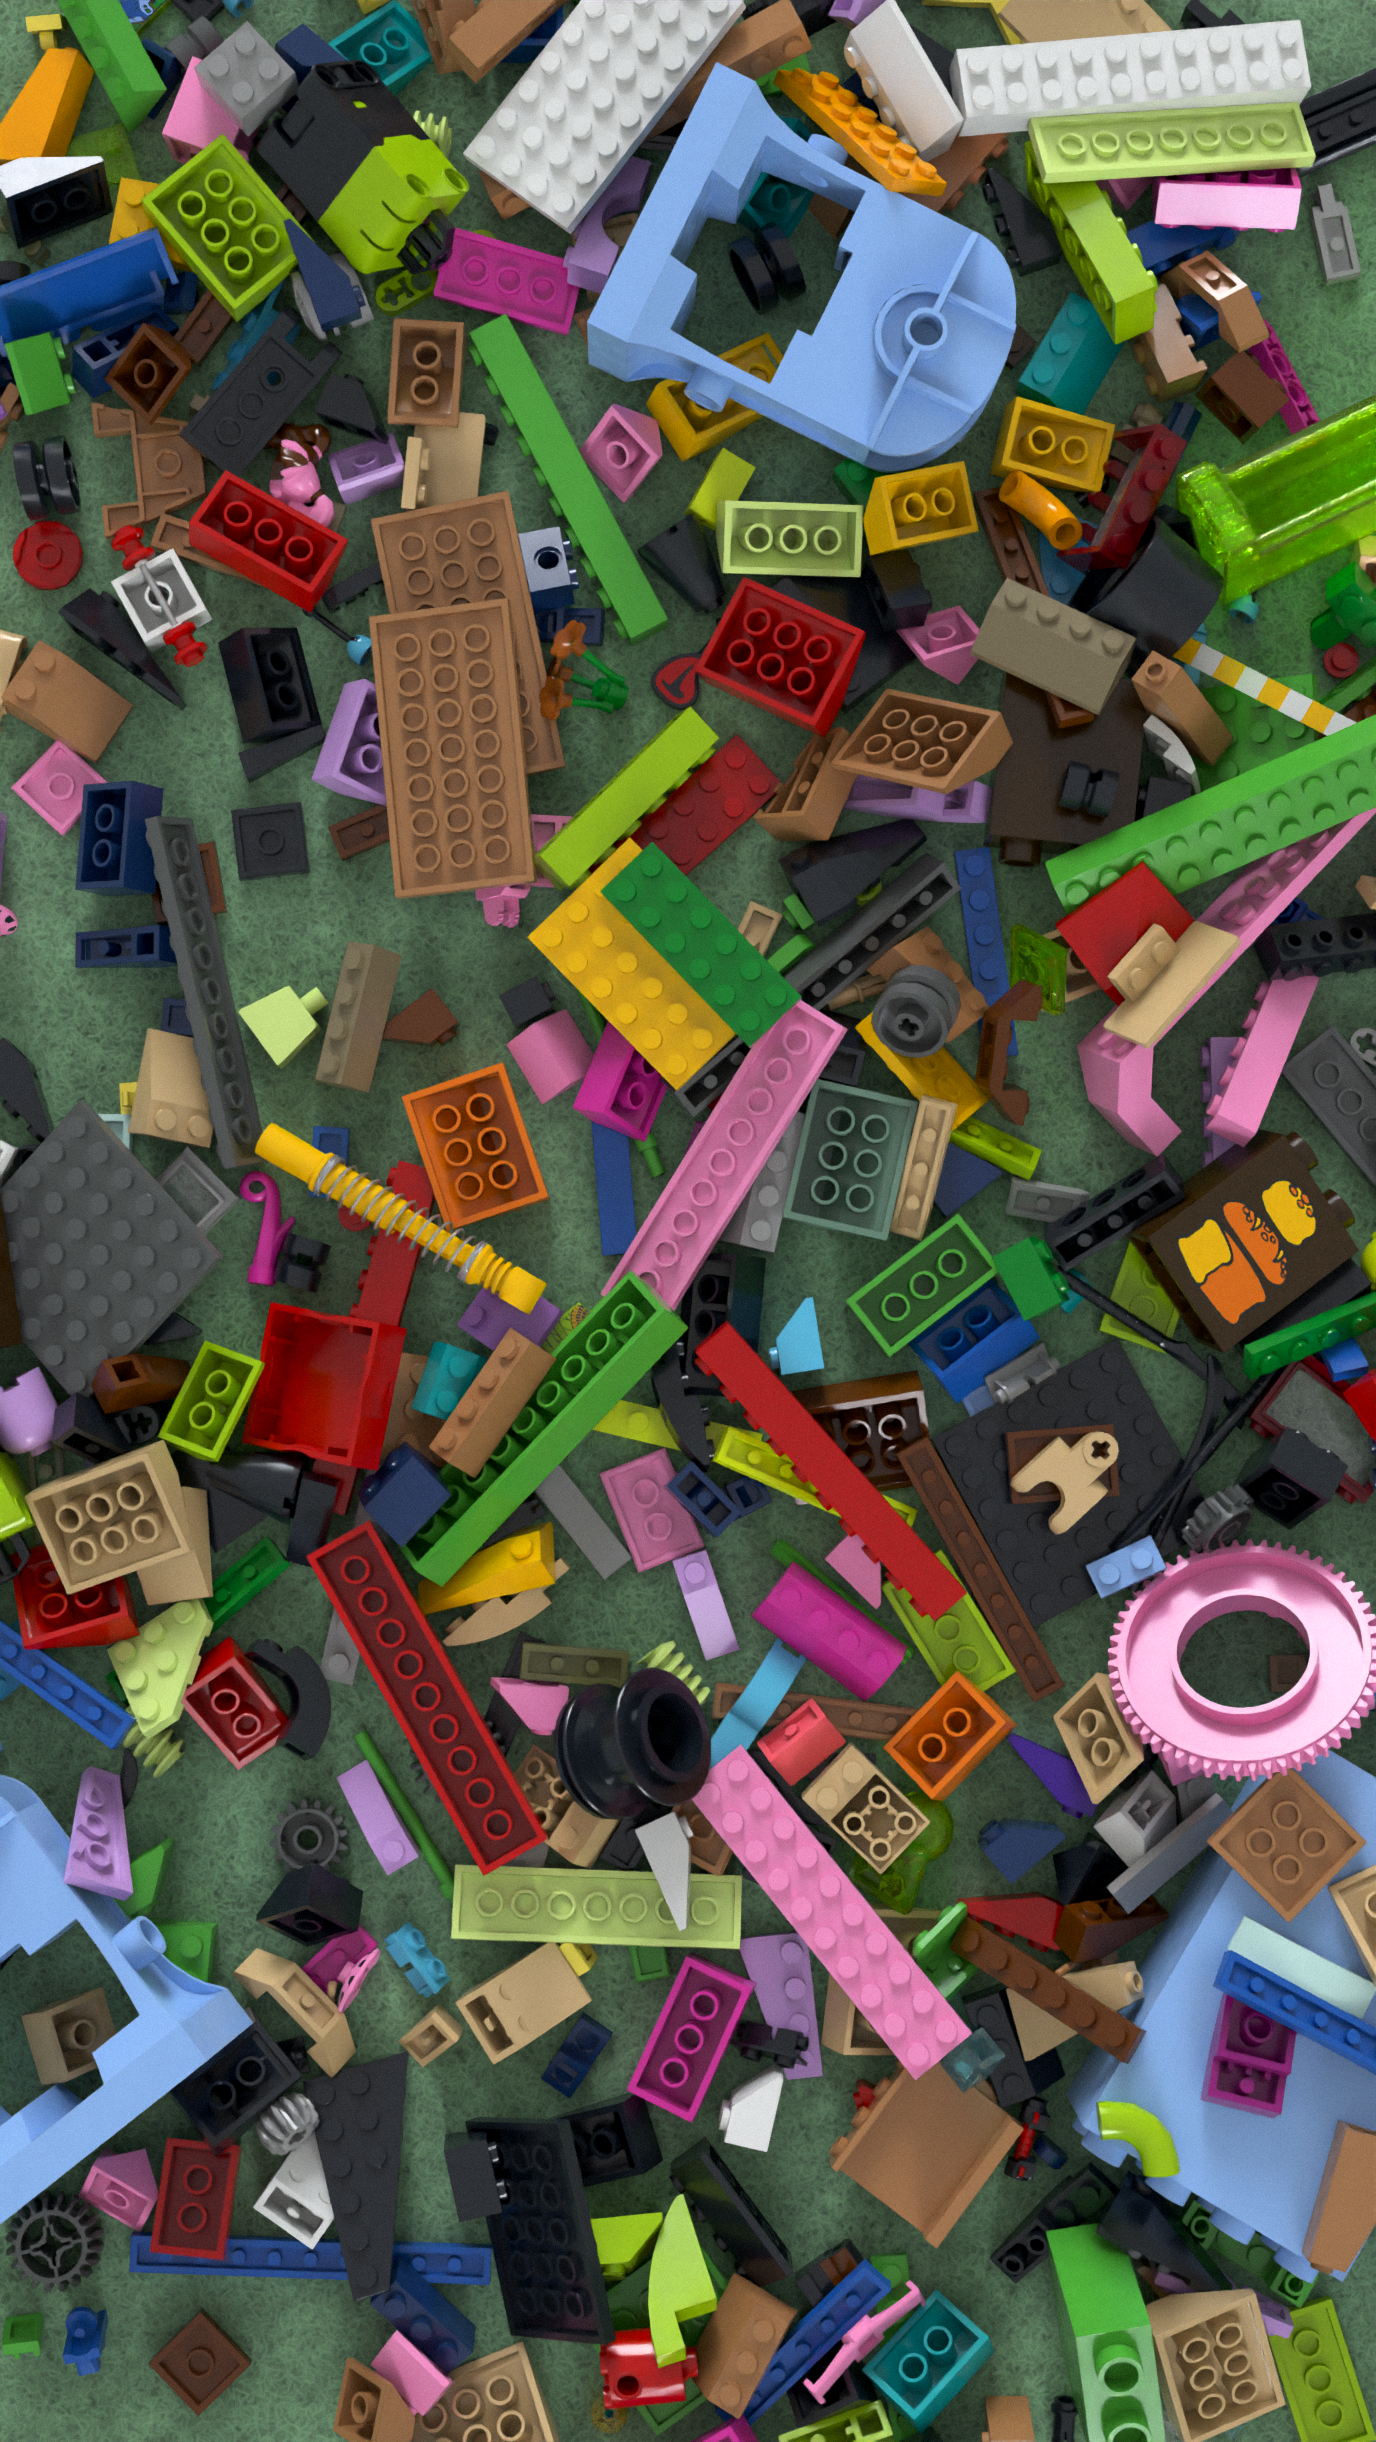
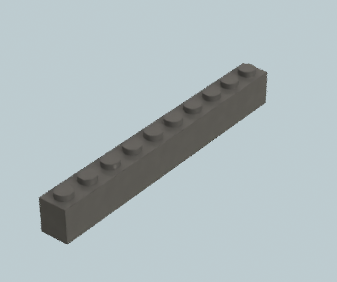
M925 853L787 970L782 977L802 996L801 1000L819 1011L962 888L944 862ZM736 1034L678 1091L663 1077L659 1080L675 1101L694 1117L726 1090L751 1048Z

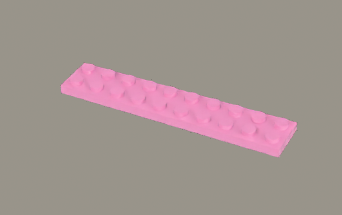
M800 1000L752 1046L600 1293L605 1297L631 1270L652 1286L675 1311L846 1034L847 1028Z
M742 1744L709 1770L704 1786L692 1801L912 2077L917 2080L969 2037L972 2031Z

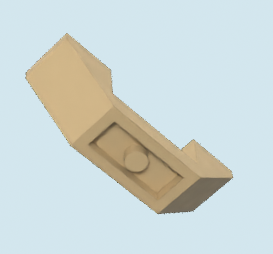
M256 1948L232 1973L256 2000L267 1991L316 2041L307 2053L331 2078L356 2052L345 2014L338 2012V2007L295 1962Z

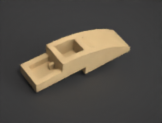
M562 1556L555 1561V1581L570 1569V1565ZM550 1585L510 1594L509 1596L512 1600L509 1602L503 1596L476 1602L472 1605L476 1611L466 1621L460 1616L445 1629L449 1636L443 1640L444 1644L448 1647L480 1642L520 1626L553 1602L545 1592Z

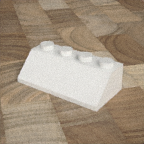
M886 0L850 31L844 46L845 59L849 66L855 68L861 77L862 87L867 97L873 98L879 108V116L883 125L894 129L897 132L896 137L903 143L915 148L917 151L916 155L922 161L927 162L950 149L964 118L896 1Z

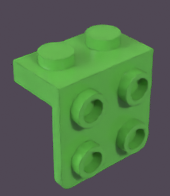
M962 1901L955 1907L950 1905L945 1908L937 1919L938 1924L930 1932L927 1930L922 1931L912 1944L914 1948L912 1958L947 2001L980 1969L949 1948L967 1916L968 1906Z

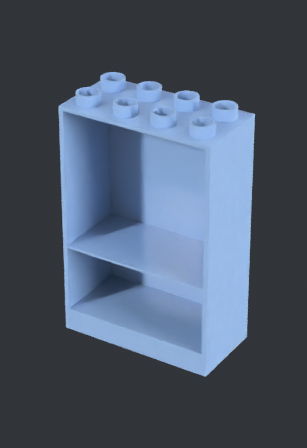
M1329 1749V1756L1327 1758L1318 1755L1315 1757L1316 1764L1311 1765L1307 1761L1301 1764V1771H1297L1294 1767L1293 1769L1367 1843L1289 1923L1209 1845L1137 1970L1143 1980L1142 1991L1144 1997L1118 2012L1147 2031L1129 2064L1123 2063L1094 2044L1066 2093L1077 2114L1072 2127L1084 2136L1081 2144L1103 2161L1118 2168L1127 2154L1136 2158L1134 2164L1141 2170L1142 2162L1137 2150L1128 2142L1116 2139L1101 2140L1097 2122L1096 2102L1134 2103L1156 2115L1172 2135L1179 2157L1180 2173L1169 2177L1147 2176L1146 2184L1180 2206L1185 2205L1191 2192L1199 2196L1197 2199L1199 2204L1212 2213L1209 2221L1222 2232L1243 2244L1248 2245L1255 2231L1260 2232L1261 2236L1259 2239L1276 2252L1273 2259L1293 2275L1311 2284L1319 2271L1310 2266L1311 2262L1302 2253V2247L1338 2120L1376 2131V2075L1297 2033L1291 2074L1286 2079L1282 2113L1273 2119L1200 2099L1212 2036L1224 1993L1214 1988L1213 1984L1224 1952L1230 1951L1227 1947L1243 1915L1276 1931L1279 1935L1325 1959L1372 1981L1328 1887L1376 1865V1777ZM1258 1775L1256 1781H1252L1249 1776L1231 1807L1232 1812L1267 1778L1266 1775ZM1376 1992L1363 2018L1356 2017L1376 2028ZM1361 2249L1346 2273L1333 2269V2273L1330 2275L1343 2282Z

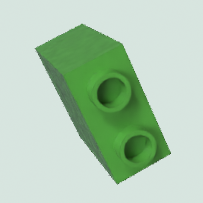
M1099 2223L1046 2231L1062 2354L1085 2441L1166 2442L1152 2328L1129 2255L1096 2233Z

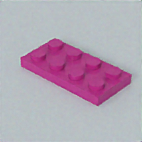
M455 228L453 252L449 260L439 269L433 298L498 317L507 314L509 320L568 336L580 287L567 283L568 268L563 267V258Z

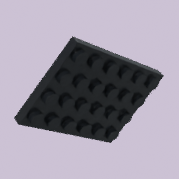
M477 2117L465 2121L467 2132H487L489 2142L496 2141L500 2163L494 2164L497 2178L504 2177L508 2199L502 2200V2212L485 2217L510 2334L512 2336L607 2345L615 2341L613 2317L609 2308L605 2280L601 2271L597 2243L594 2238L589 2206L586 2201L581 2178L582 2173L578 2164L574 2135L569 2119Z

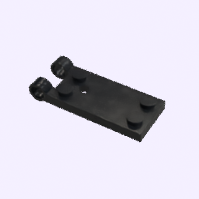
M290 305L281 312L179 434L181 438L222 473L227 470L239 477L343 354L338 347L329 341L310 363L284 340L303 317ZM277 373L281 379L280 383L276 386L269 384L267 380L268 374Z

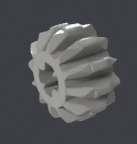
M293 2092L286 2097H280L276 2103L270 2104V2108L261 2114V2119L255 2127L260 2137V2142L264 2147L269 2149L273 2155L279 2154L282 2156L288 2151H295L300 2144H305V2140L314 2134V2129L320 2121L317 2118L318 2114L311 2101L306 2099L303 2094Z

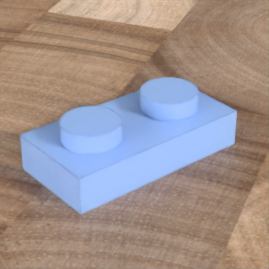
M1151 1535L1086 1565L1101 1599L1107 1598L1167 1569Z

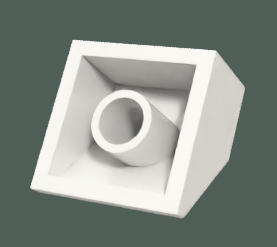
M775 2064L771 2065L733 2089L730 2100H722L718 2121H720L719 2130H724L725 2143L767 2152L783 2084L782 2067Z

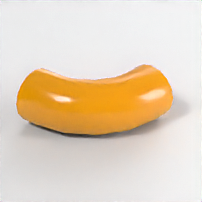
M1016 470L1009 474L1000 488V500L1035 525L1054 548L1064 550L1077 544L1082 536V526L1073 513L1057 497L1025 473Z

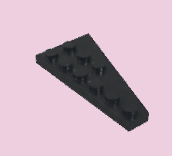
M408 2051L338 2071L332 2078L327 2074L303 2081L306 2097L314 2105L315 2111L318 2114L317 2118L320 2121L314 2131L352 2297L355 2302L391 2291Z

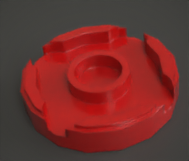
M42 520L36 522L35 525L28 529L25 528L19 534L13 547V561L18 574L27 584L39 590L54 591L67 586L77 577L83 565V549L79 538L68 526L57 521Z

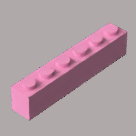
M1315 975L1303 976L1292 981H1285L1284 979L1268 981L1267 978V981H1261L1253 997L1254 1000L1258 1001L1255 1010L1251 1008L1248 1011L1241 1026L1246 1029L1243 1038L1240 1036L1237 1038L1231 1049L1230 1056L1234 1057L1232 1065H1227L1218 1080V1085L1222 1086L1220 1094H1214L1206 1109V1114L1210 1115L1205 1127L1206 1129L1242 1147H1245L1257 1133L1320 977H1315Z

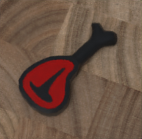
M721 618L716 619V627L718 626ZM709 641L699 652L674 656L665 661L654 672L651 678L652 689L667 706L681 711L692 707L697 701L700 676L694 670Z

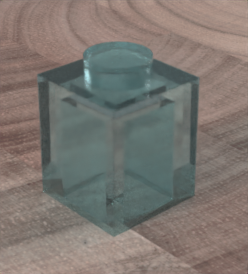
M981 2027L950 2051L942 2061L941 2066L959 2089L965 2093L987 2079L1005 2055L985 2029Z

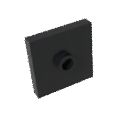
M301 802L231 810L240 881L310 873Z

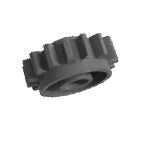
M1236 1485L1234 1488L1229 1486L1224 1493L1218 1491L1216 1495L1203 1501L1194 1511V1517L1186 1521L1188 1526L1182 1529L1184 1534L1182 1538L1197 1552L1204 1549L1207 1553H1212L1220 1548L1219 1542H1222L1225 1547L1228 1546L1251 1523L1254 1512L1251 1510L1254 1508L1252 1504L1254 1499L1240 1485Z
M304 1797L299 1808L293 1801L287 1805L289 1815L281 1811L276 1817L281 1822V1825L277 1824L271 1827L270 1831L277 1834V1838L270 1842V1846L278 1847L279 1852L274 1858L275 1860L283 1859L286 1862L284 1867L286 1872L292 1867L295 1869L303 1868L306 1864H317L324 1867L325 1871L330 1872L332 1870L330 1860L339 1864L343 1859L337 1851L348 1848L349 1844L341 1840V1837L348 1835L350 1831L349 1828H340L339 1824L344 1820L345 1816L343 1814L335 1817L332 1814L335 1809L334 1804L325 1809L322 1807V1798H318L314 1805H310L308 1798ZM304 1829L313 1830L318 1836V1844L315 1846L304 1844L301 1839V1831Z

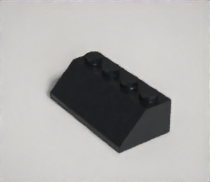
M710 1253L684 1294L680 1318L689 1328L680 1337L683 1342L685 1358L684 1360H679L681 1373L687 1372L690 1394L725 1397L718 1388L723 1384L714 1373L708 1377L696 1364L695 1360L699 1356L696 1354L695 1348L726 1320L758 1354L766 1258L741 1254Z
M706 2137L671 2162V2172L673 2174L669 2177L673 2185L681 2194L684 2192L688 2193L694 2202L691 2208L697 2218L703 2224L706 2221L710 2223L715 2230L712 2236L717 2245L724 2253L730 2251L737 2260L734 2266L740 2276L751 2280L758 2287H763L786 2278L793 2273L791 2252Z

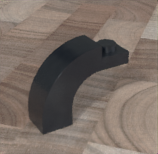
M258 1639L250 1644L244 1657L276 1676L284 1684L290 1699L288 1720L275 1743L304 1761L316 1756L326 1737L331 1719V1698L326 1679L317 1663L299 1646L287 1650L286 1654L282 1653L283 1648L276 1642L269 1639H264V1641Z

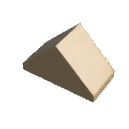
M437 2003L398 2042L424 2067L459 2040L463 2028L440 2003Z

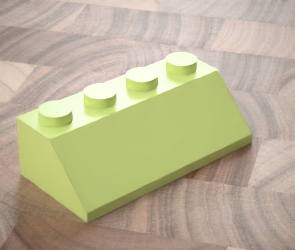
M717 500L716 542L721 572L861 577L864 505Z

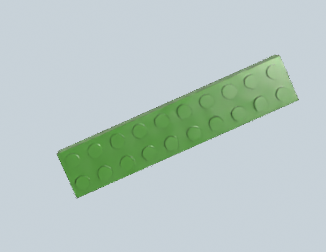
M1376 715L1046 861L1045 864L1053 887L1066 914L1068 915L1142 861L1175 896L1375 808Z
M630 1270L551 1353V1355L557 1358L477 1477H472L450 1463H447L439 1471L452 1495L403 1548L397 1544L416 1572L443 1587L689 1328L659 1293Z

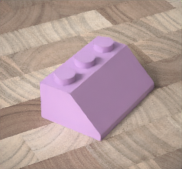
M366 679L345 683L311 780L341 795L387 806L375 684Z

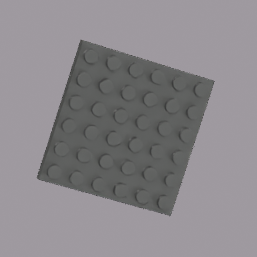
M79 1101L0 1189L22 1340L70 1396L78 1392L92 1399L95 1393L91 1383L101 1361L135 1353L224 1258L86 1101Z

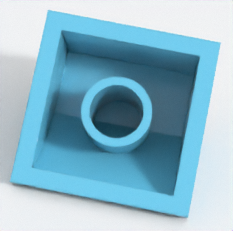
M813 1297L803 1300L774 1340L775 1347L769 1348L771 1368L779 1369V1375L824 1368Z

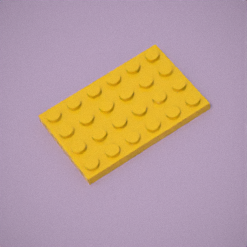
M628 838L527 938L662 1077L678 1091L736 1033L601 894L600 891L643 851L631 838Z

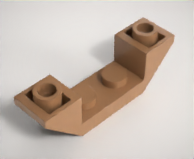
M1209 251L1176 266L1160 276V282L1162 284L1165 283L1168 290L1180 299L1187 294L1196 292L1218 311L1219 335L1239 353L1269 338V331L1248 285Z

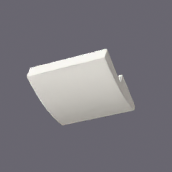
M1151 714L1143 724L1149 751L1164 760L1169 780L1192 784V796L1201 793L1196 768L1187 749L1170 728Z

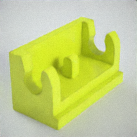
M722 448L717 453L684 514L688 516L695 512L697 517H699L700 523L715 530L717 500L738 501L756 467L727 449Z

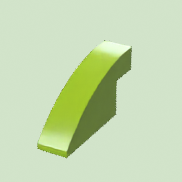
M683 2194L676 2196L661 2226L653 2252L649 2275L648 2309L652 2345L658 2368L686 2359L685 2345L678 2326L679 2322L717 2310V2298Z

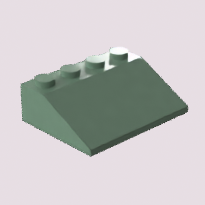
M817 1079L809 1094L782 1220L887 1241L918 1102Z

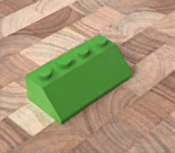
M57 0L128 133L136 130L167 89L119 0Z

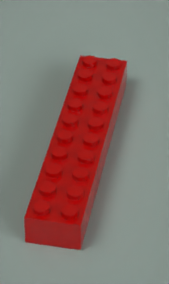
M368 1520L307 1555L306 1557L483 1876L548 1839L549 1835L375 1523Z

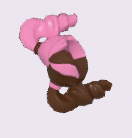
M284 423L263 448L280 450L273 462L270 473L269 488L271 495L328 528L335 517L334 505L321 490L317 469L320 458L328 452L332 438L329 430L321 424L298 427L294 423ZM312 502L315 503V504H314L313 506H311V507H307V506L304 505V504L312 503Z

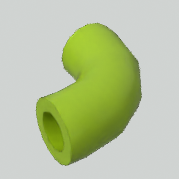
M1096 2102L1097 2122L1101 2140H1124L1133 2145L1139 2153L1143 2175L1169 2177L1180 2173L1179 2157L1172 2135L1156 2115L1134 2103Z

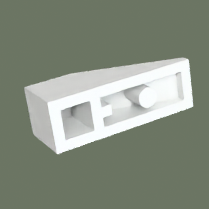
M672 1812L635 1829V1832L679 1931L688 1928L691 1843L688 1838L694 1834L686 1816L684 1815L679 1818L677 1812Z

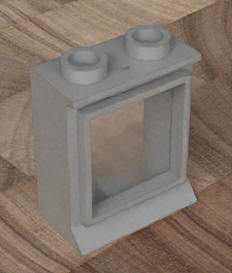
M188 1146L156 1179L204 1235L242 1199Z

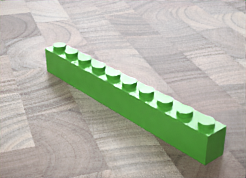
M507 314L469 332L472 345L467 347L468 352L476 367L482 364L488 374L483 377V380L492 397L497 394L499 395L504 405L499 410L507 426L515 425L520 435L515 440L524 457L528 455L532 457L536 466L531 468L538 485L540 488L546 485L552 497L547 500L556 518L563 516L568 525L564 529V533L567 539H569L571 547L579 546L585 557L580 560L582 568L589 579L595 576L600 586V589L596 590L597 596L605 610L610 607L612 608L617 618L612 623L620 639L627 638L631 646L667 628L668 618Z

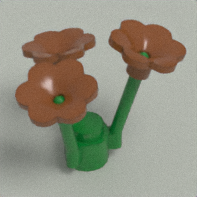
M571 620L554 637V644L550 649L553 659L546 673L545 687L541 689L539 694L541 716L549 720H556L560 710L563 707L569 708L571 705L600 709L611 714L613 710H620L628 697L629 689L624 684L625 677L614 673L586 650L587 646L582 642L586 626L582 622L578 623L576 620ZM572 652L578 657L582 656L607 677H600L596 682L590 681L574 674L573 669L562 664V660L567 658ZM563 681L567 683L573 681L591 689L592 696L596 698V701L574 698L571 694L564 693Z

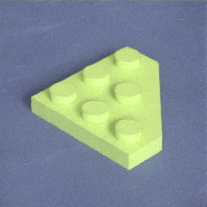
M203 1598L177 1602L139 1628L140 1635L121 1640L107 1649L142 1735L149 1739L180 1719L184 1705L181 1703L187 1685H192L202 1658L198 1655L204 1637H209L214 1624Z

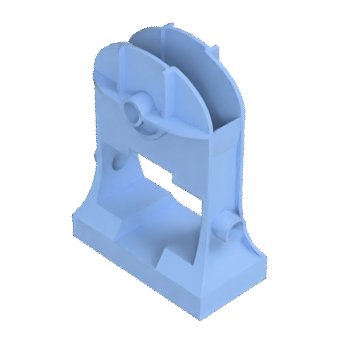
M716 62L587 321L588 362L590 365L624 382L659 378L687 383L684 390L685 395L704 408L715 412H722L729 398L868 468L886 473H900L920 468L945 454L957 442H961L965 438L968 431L983 412L1005 365L1016 330L1015 287L1004 256L989 239L897 192L888 191L883 185L845 167L844 164L848 158V152L836 141L819 134H812L808 142L804 141L774 113L756 81ZM762 171L804 187L855 212L838 246L834 268L843 272L834 293L812 336L797 329L770 384L720 359L681 336L695 307L697 273L686 267L685 263L707 218L736 224Z
M1 1774L0 1964L20 1947H23L29 1956L58 1939L76 1923L80 1922L116 1973L139 2016L92 2053L104 2085L84 2101L70 2092L61 2083H57L13 2117L0 2105V2224L253 2024L228 1988L207 1983L191 1976L162 1954L166 1951L165 1940L159 1929L144 1916H138L131 1921L113 1897L63 1883L71 1839L31 1788L12 1777Z

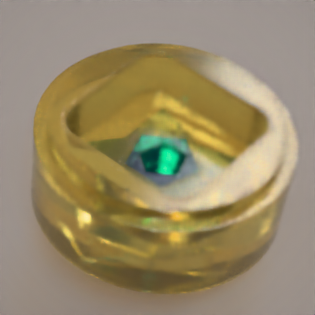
M604 2395L600 2396L593 2403L591 2420L599 2431L606 2434H614L620 2431L627 2422V2408L605 2409Z

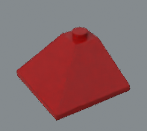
M1142 861L1055 923V925L1103 991L1119 1007L1125 998L1107 976L1153 924L1162 926L1172 940L1176 942L1196 920Z
M45 1544L30 1548L33 1554L23 1569L22 1574L12 1579L22 1642L25 1650L108 1645L140 1635L135 1606L126 1575L67 1595ZM16 1552L9 1556L16 1569H18L22 1560Z

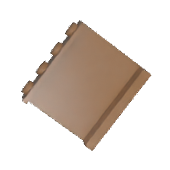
M897 2058L894 2063L897 2066L896 2070L890 2078L884 2076L876 2085L872 2093L876 2097L868 2108L862 2106L851 2120V2124L854 2127L846 2137L839 2136L829 2151V2154L832 2156L829 2161L832 2169L836 2172L840 2169L921 2231L925 2240L937 2249L1024 2128L1017 2119L941 2061H938L915 2080Z

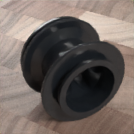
M646 1668L631 1675L621 1688L611 1684L598 1683L586 1687L571 1697L562 1707L556 1721L554 1754L558 1772L566 1790L583 1810L601 1819L626 1820L638 1816L648 1807L652 1800L666 1806H678L689 1802L697 1796L704 1786L709 1773L711 1740L703 1710L686 1684L671 1672L660 1668Z

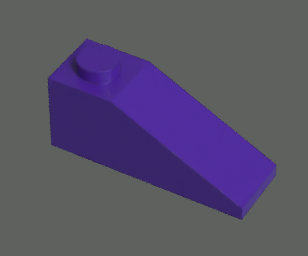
M1012 1732L1005 1737L1055 1799L1063 1804L1061 1809L1063 1812L1081 1819L1083 1814L1093 1817L1098 1804L1092 1803L1071 1758Z

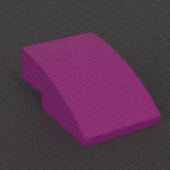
M1223 1993L1212 2036L1200 2100L1273 2119L1282 2113L1286 2079L1291 2074L1297 2032Z

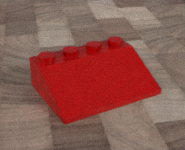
M743 576L694 671L705 683L825 738L842 706L866 632Z

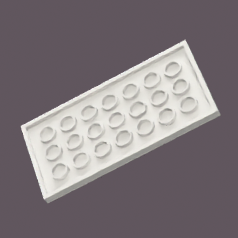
M581 0L470 143L463 155L469 162L571 234L746 9L744 1Z

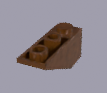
M133 1353L102 1360L91 1383V1387L104 1413L108 1414L176 1398L191 1367L186 1360Z
M1152 1895L1129 1914L1114 1897L1068 1904L1064 1906L1053 1941L1074 1963L1100 1959L1168 1918L1169 1913Z

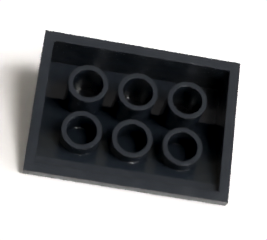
M862 568L861 577L786 575L770 589L866 632L840 708L844 714L852 710L918 658L896 630L884 632L863 581L864 571Z

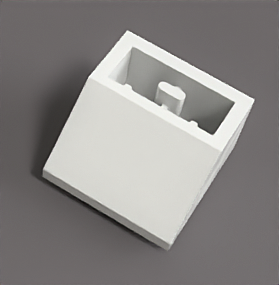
M1151 1770L1140 1776L1126 1792L1121 1790L1093 1827L1124 1863L1130 1867L1177 1827L1176 1797Z

